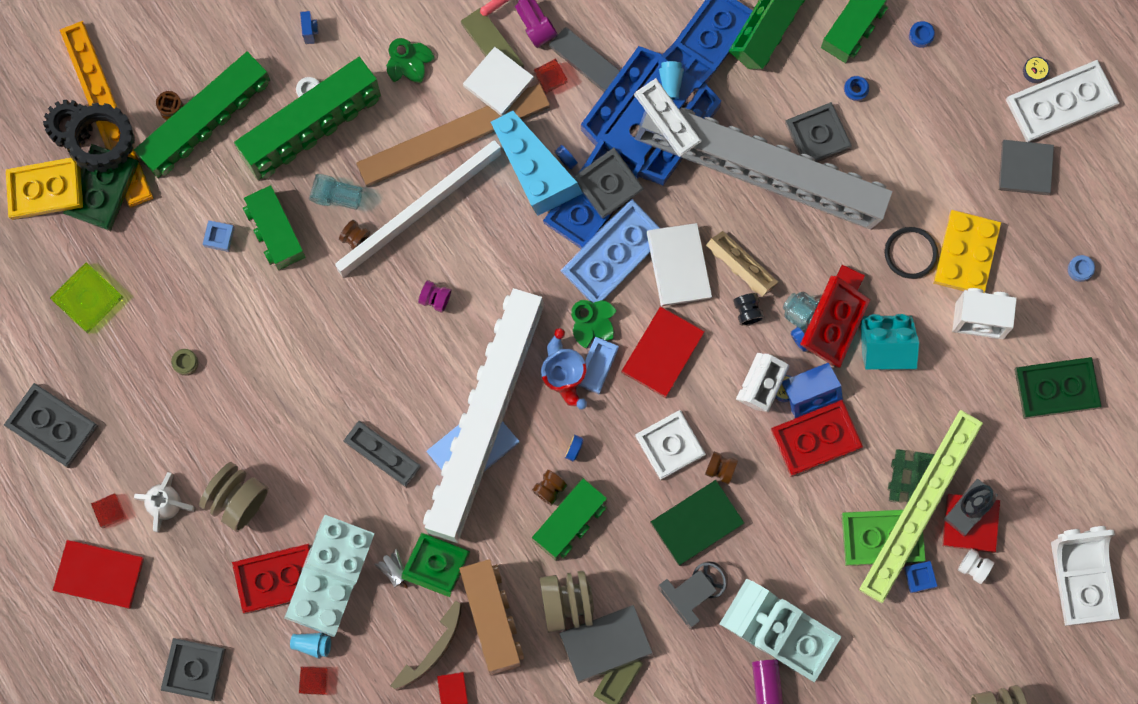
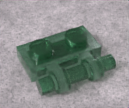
M896 449L895 458L891 461V468H893L892 480L888 482L887 489L890 491L889 501L899 502L900 493H907L908 503L934 454L915 451L912 461L905 460L906 451ZM903 470L911 471L909 484L902 483Z

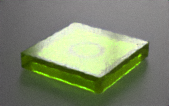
M87 262L50 297L87 334L124 298Z

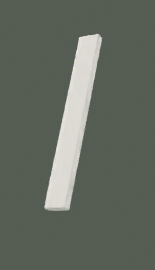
M492 141L335 263L340 275L344 278L501 155V148L497 142Z

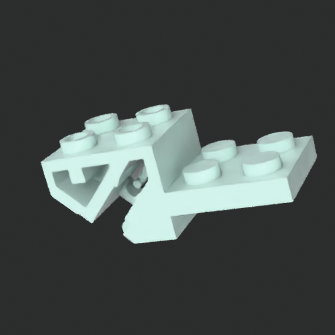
M324 515L315 535L312 548L308 552L284 619L334 637L353 586L357 583L375 533Z
M749 579L745 580L720 622L721 626L814 683L841 639L840 635L811 618L802 610L784 599L780 600L769 590Z

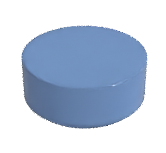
M1085 255L1074 257L1068 264V274L1077 282L1087 281L1095 272L1094 262Z

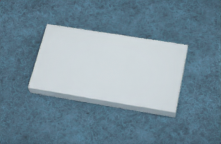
M1098 60L1006 98V102L1026 142L1035 141L1119 105V101Z

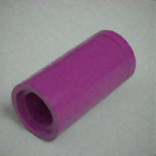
M778 660L752 662L756 704H783Z

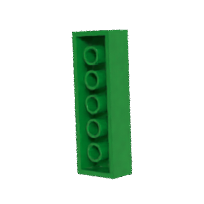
M359 56L234 141V145L240 157L258 181L262 178H269L275 173L276 168L282 164L291 163L302 150H309L314 147L318 139L324 135L329 136L333 134L340 124L355 119L359 114L358 112L365 107L370 108L374 106L381 97L378 81Z

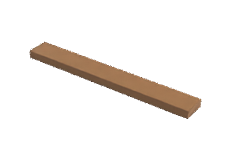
M540 83L525 89L505 114L514 111L522 120L550 108ZM485 106L356 162V165L366 187H369L495 132L491 121L501 117V115L489 106Z

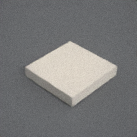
M494 47L466 79L463 87L499 115L503 116L534 80V76Z
M681 410L635 434L638 443L660 481L706 455Z

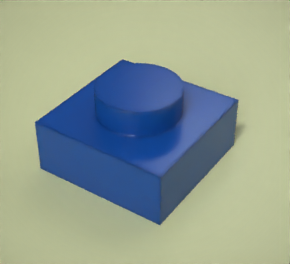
M310 11L300 12L305 44L315 43V34H319L317 19L312 18Z
M931 561L904 567L910 594L938 587Z

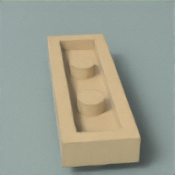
M724 231L711 238L706 245L717 258L722 259L731 268L734 274L740 276L749 284L754 292L762 297L778 283L771 274Z

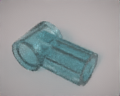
M316 174L309 200L319 205L330 206L334 204L357 210L360 206L363 189L337 182L335 178L327 175Z

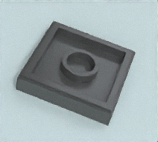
M832 102L785 121L799 155L806 154L812 156L815 162L822 161L852 148Z
M1003 140L998 190L1050 195L1054 145Z
M612 148L573 177L602 219L644 190L615 148Z
M173 638L161 691L214 701L226 649Z

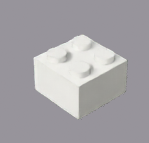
M969 288L968 291L964 290L955 303L952 332L1004 339L1013 329L1016 298L1009 297V294L1005 292L987 294L978 288Z

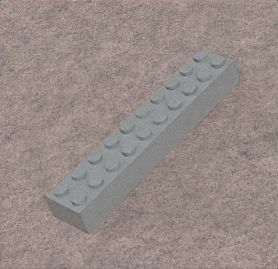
M679 109L701 139V143L682 155V158L867 229H872L883 220L893 192L886 189L884 184L867 182L862 180L863 177L859 174L852 172L846 174L839 171V168L833 164H820L815 162L812 156L794 154L786 146L768 144L767 140L760 136L750 137L743 134V131L737 127L729 126L727 128L719 125V122L713 118L705 117L703 119L696 116L695 112L690 109ZM645 111L635 140L677 155Z

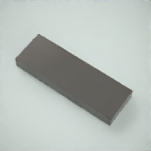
M567 27L549 44V48L603 92L606 91L620 72Z
M361 421L356 423L343 440L345 444L405 488L421 468V465Z

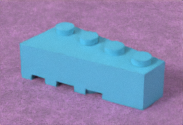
M514 111L491 121L499 141L537 216L583 194L576 180Z

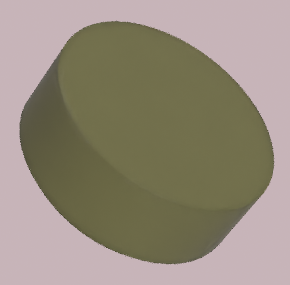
M180 349L172 356L171 364L178 374L188 376L196 371L198 358L191 350Z

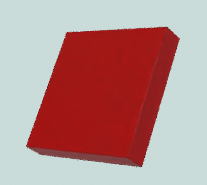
M947 494L945 517L963 495ZM1000 500L995 501L992 508L973 525L965 536L944 520L942 546L967 550L972 548L976 551L995 553Z

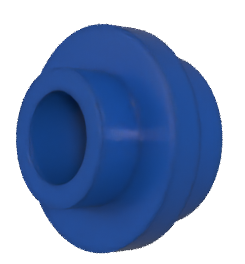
M860 76L850 77L844 85L845 95L853 101L863 100L869 92L868 82ZM858 86L861 91L856 93L852 90V87Z

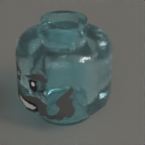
M806 292L792 293L783 305V310H785L784 317L796 327L805 330L810 324L819 301Z

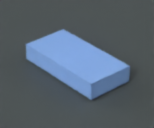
M595 337L585 360V378L578 386L600 394L619 346Z

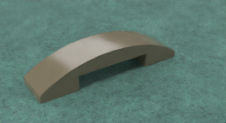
M455 601L440 620V623L447 630L418 668L413 670L406 664L390 685L396 691L421 679L443 657L459 625L461 616V604Z

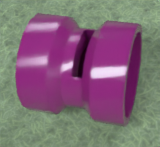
M427 280L421 290L418 304L433 306L436 311L443 313L449 302L452 289L447 287L440 288L436 286L435 282Z

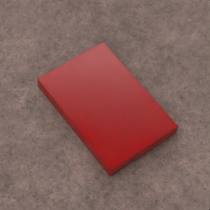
M831 276L800 345L827 363L829 362L833 367L840 368L871 299L839 277Z
M660 306L621 373L666 398L705 331Z
M843 400L771 428L790 477L863 448Z
M66 540L52 591L131 609L144 558Z
M310 544L232 562L243 614L290 603L311 548Z

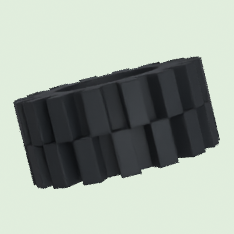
M66 99L63 100V104H60L59 101L55 102L56 107L54 109L50 106L48 108L50 113H45L44 118L46 121H43V125L46 128L45 131L50 139L59 147L63 145L65 149L67 148L63 136L64 132L59 129V123L64 117L71 116L75 111L78 113L81 110L80 108L83 107L74 100H71V103H69ZM91 123L79 135L78 143L80 142L81 145L85 143L83 140L85 137L89 139L91 136L89 134V131L93 130Z

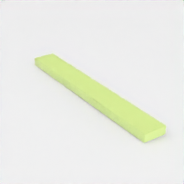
M962 410L958 412L859 588L860 592L881 604L884 602L983 422Z

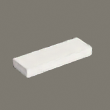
M656 78L635 92V97L679 158L701 143V139Z

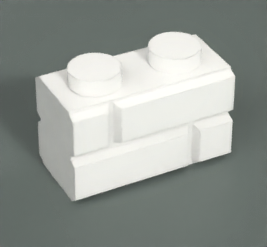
M757 353L742 385L743 389H740L736 400L755 410L769 412L790 365L772 355Z

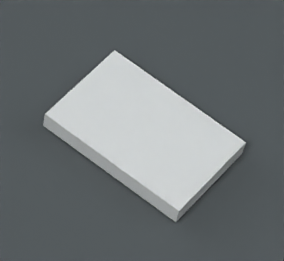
M697 223L648 230L647 237L661 306L712 298Z

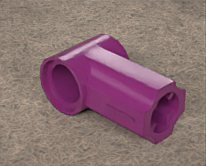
M536 0L518 1L515 8L527 28L525 31L536 48L558 36L553 24L547 16L545 17Z

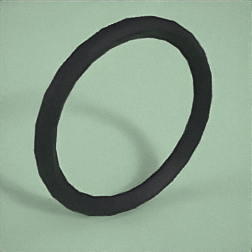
M901 228L888 238L885 245L884 253L888 266L894 273L903 278L917 279L930 273L937 263L938 248L936 242L929 233L920 228ZM906 232L919 233L930 242L933 250L932 261L922 272L905 273L893 264L890 257V246L893 240L900 234Z

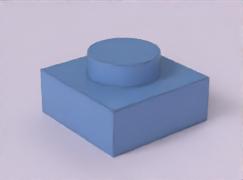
M208 220L202 245L206 248L229 252L235 229L234 226Z

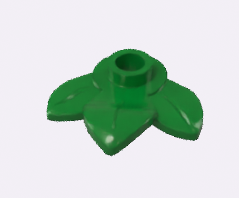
M397 38L389 45L388 53L390 59L386 65L387 74L393 82L398 81L404 75L413 82L422 83L425 75L423 63L433 61L434 55L422 43L411 44L407 39ZM403 46L406 53L400 55L397 52V47Z
M580 300L573 305L571 310L572 319L575 321L573 335L582 347L587 348L593 337H598L602 340L613 339L614 328L609 318L616 313L615 307L609 302L602 300L594 303L588 300ZM583 308H587L589 311L588 316L585 318L580 315Z

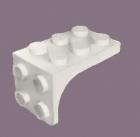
M1106 526L1092 527L1084 533H1080V529L1064 531V534H1059L1058 539L1051 542L1065 626L1120 619L1109 559V543L1115 532L1114 530H1107Z

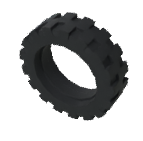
M92 103V106L87 107L85 105L80 108L81 110L78 113L75 111L71 115L72 119L67 121L65 125L66 132H64L63 136L65 146L72 160L76 161L79 167H86L91 172H95V170L107 172V169L112 168L114 170L118 168V164L127 161L128 154H131L133 151L132 145L135 144V137L128 117L119 108L115 107L114 109L107 103H104V105ZM108 121L115 124L120 130V139L117 145L109 152L100 155L89 154L83 151L78 143L82 130L90 123Z

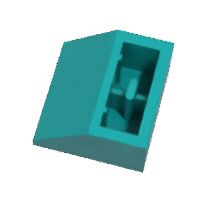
M872 314L870 316H863L861 320V342L865 370L917 369L919 340L912 315L881 316Z

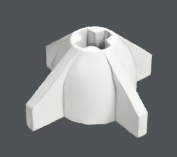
M168 472L162 484L153 486L147 491L146 495L135 494L134 496L135 500L144 501L146 510L154 517L153 531L157 533L160 531L162 520L173 518L179 509L193 512L195 509L194 506L181 502L179 494L171 487L173 474Z

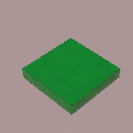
M421 532L402 572L401 579L451 597L461 575L459 568L465 566L470 551Z

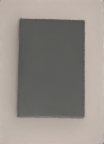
M33 383L4 424L5 427L67 468L70 467L98 427L96 423L35 383Z
M634 605L592 620L593 626L586 627L584 623L579 625V628L574 627L560 633L578 684L653 655Z

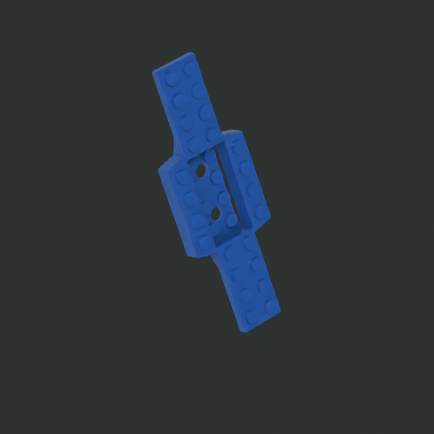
M705 0L676 41L663 54L638 46L581 123V131L595 145V148L580 171L612 148H615L637 179L641 177L664 186L683 158L656 148L645 163L644 158L653 146L635 140V137L629 131L632 126L640 125L645 109L635 97V92L655 78L662 85L659 73L662 62H681L684 73L679 91V99L672 101L680 109L695 90L697 93L686 108L692 110L696 116L703 119L705 117L713 118L721 106V100L708 87L707 83L730 53L729 49L753 10L737 0ZM583 193L551 209L543 223L582 249L604 226L612 213L602 219Z

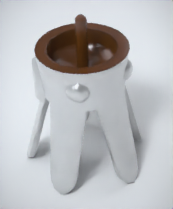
M396 548L395 553L391 554V558L385 555L383 558L384 562L374 565L390 579L394 588L402 583L407 589L408 586L404 582L406 580L401 579L404 566Z

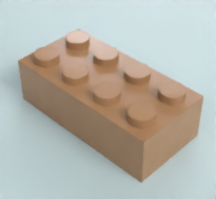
M488 559L459 568L490 675L521 667L519 660H523L524 655L520 642L514 643L512 635L517 634L513 617H507L505 609L510 608L505 590L499 591L498 584L502 583L498 565L492 566L491 560Z

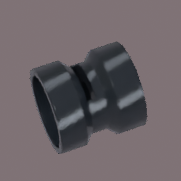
M758 293L745 294L733 300L735 308L740 313L738 320L741 326L754 324L765 318L763 310L759 309L758 306L760 301Z

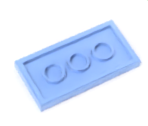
M630 199L560 271L590 302L603 301L650 253L647 231L660 229V227L633 199Z

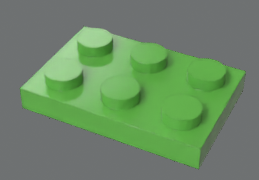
M903 510L842 513L845 566L873 565ZM923 532L905 563L925 562Z

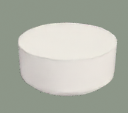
M313 77L301 79L296 86L298 97L318 85L319 81Z

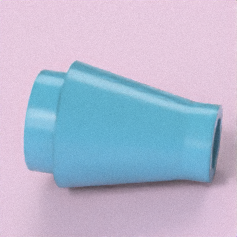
M675 61L662 62L659 69L662 87L672 100L679 99V91L684 73L682 63Z
M325 633L293 634L290 640V648L321 659L322 657H327L330 653L331 637L325 635Z

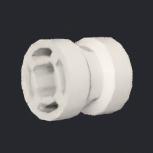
M971 548L962 560L958 571L973 576L974 581L982 584L991 571L994 562L988 558L983 559L979 556V552Z

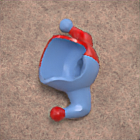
M558 328L555 330V336L547 346L548 357L542 365V379L547 387L561 394L568 406H577L579 409H585L587 401L579 399L576 387L585 378L586 363L578 352L562 348L561 339L565 337V331L562 328Z

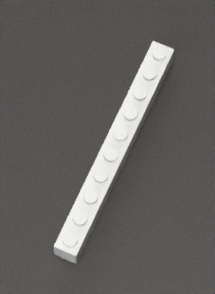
M513 288L511 295H507L504 300L503 310L505 311L502 319L499 318L495 324L494 333H496L494 341L489 342L485 353L487 360L485 365H481L478 370L477 380L479 382L476 390L472 389L470 392L468 412L463 413L461 416L459 436L454 437L450 447L452 452L449 461H445L441 475L444 477L441 485H437L434 489L432 496L434 504L431 510H427L423 520L426 531L431 535L456 543L460 539L542 314L544 302L541 296Z

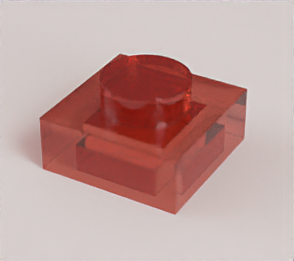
M556 58L534 69V74L545 94L568 83V79Z
M116 493L91 503L102 529L127 518Z
M301 667L299 694L326 695L328 668Z

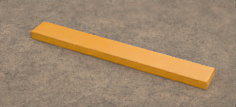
M80 21L60 29L89 106H92V103H99V105L107 103L115 109L117 104L84 22ZM97 121L96 124L106 149L112 150L120 139L119 128L108 121ZM133 147V151L131 154H128V157L138 160ZM140 162L125 196L130 208L154 199Z

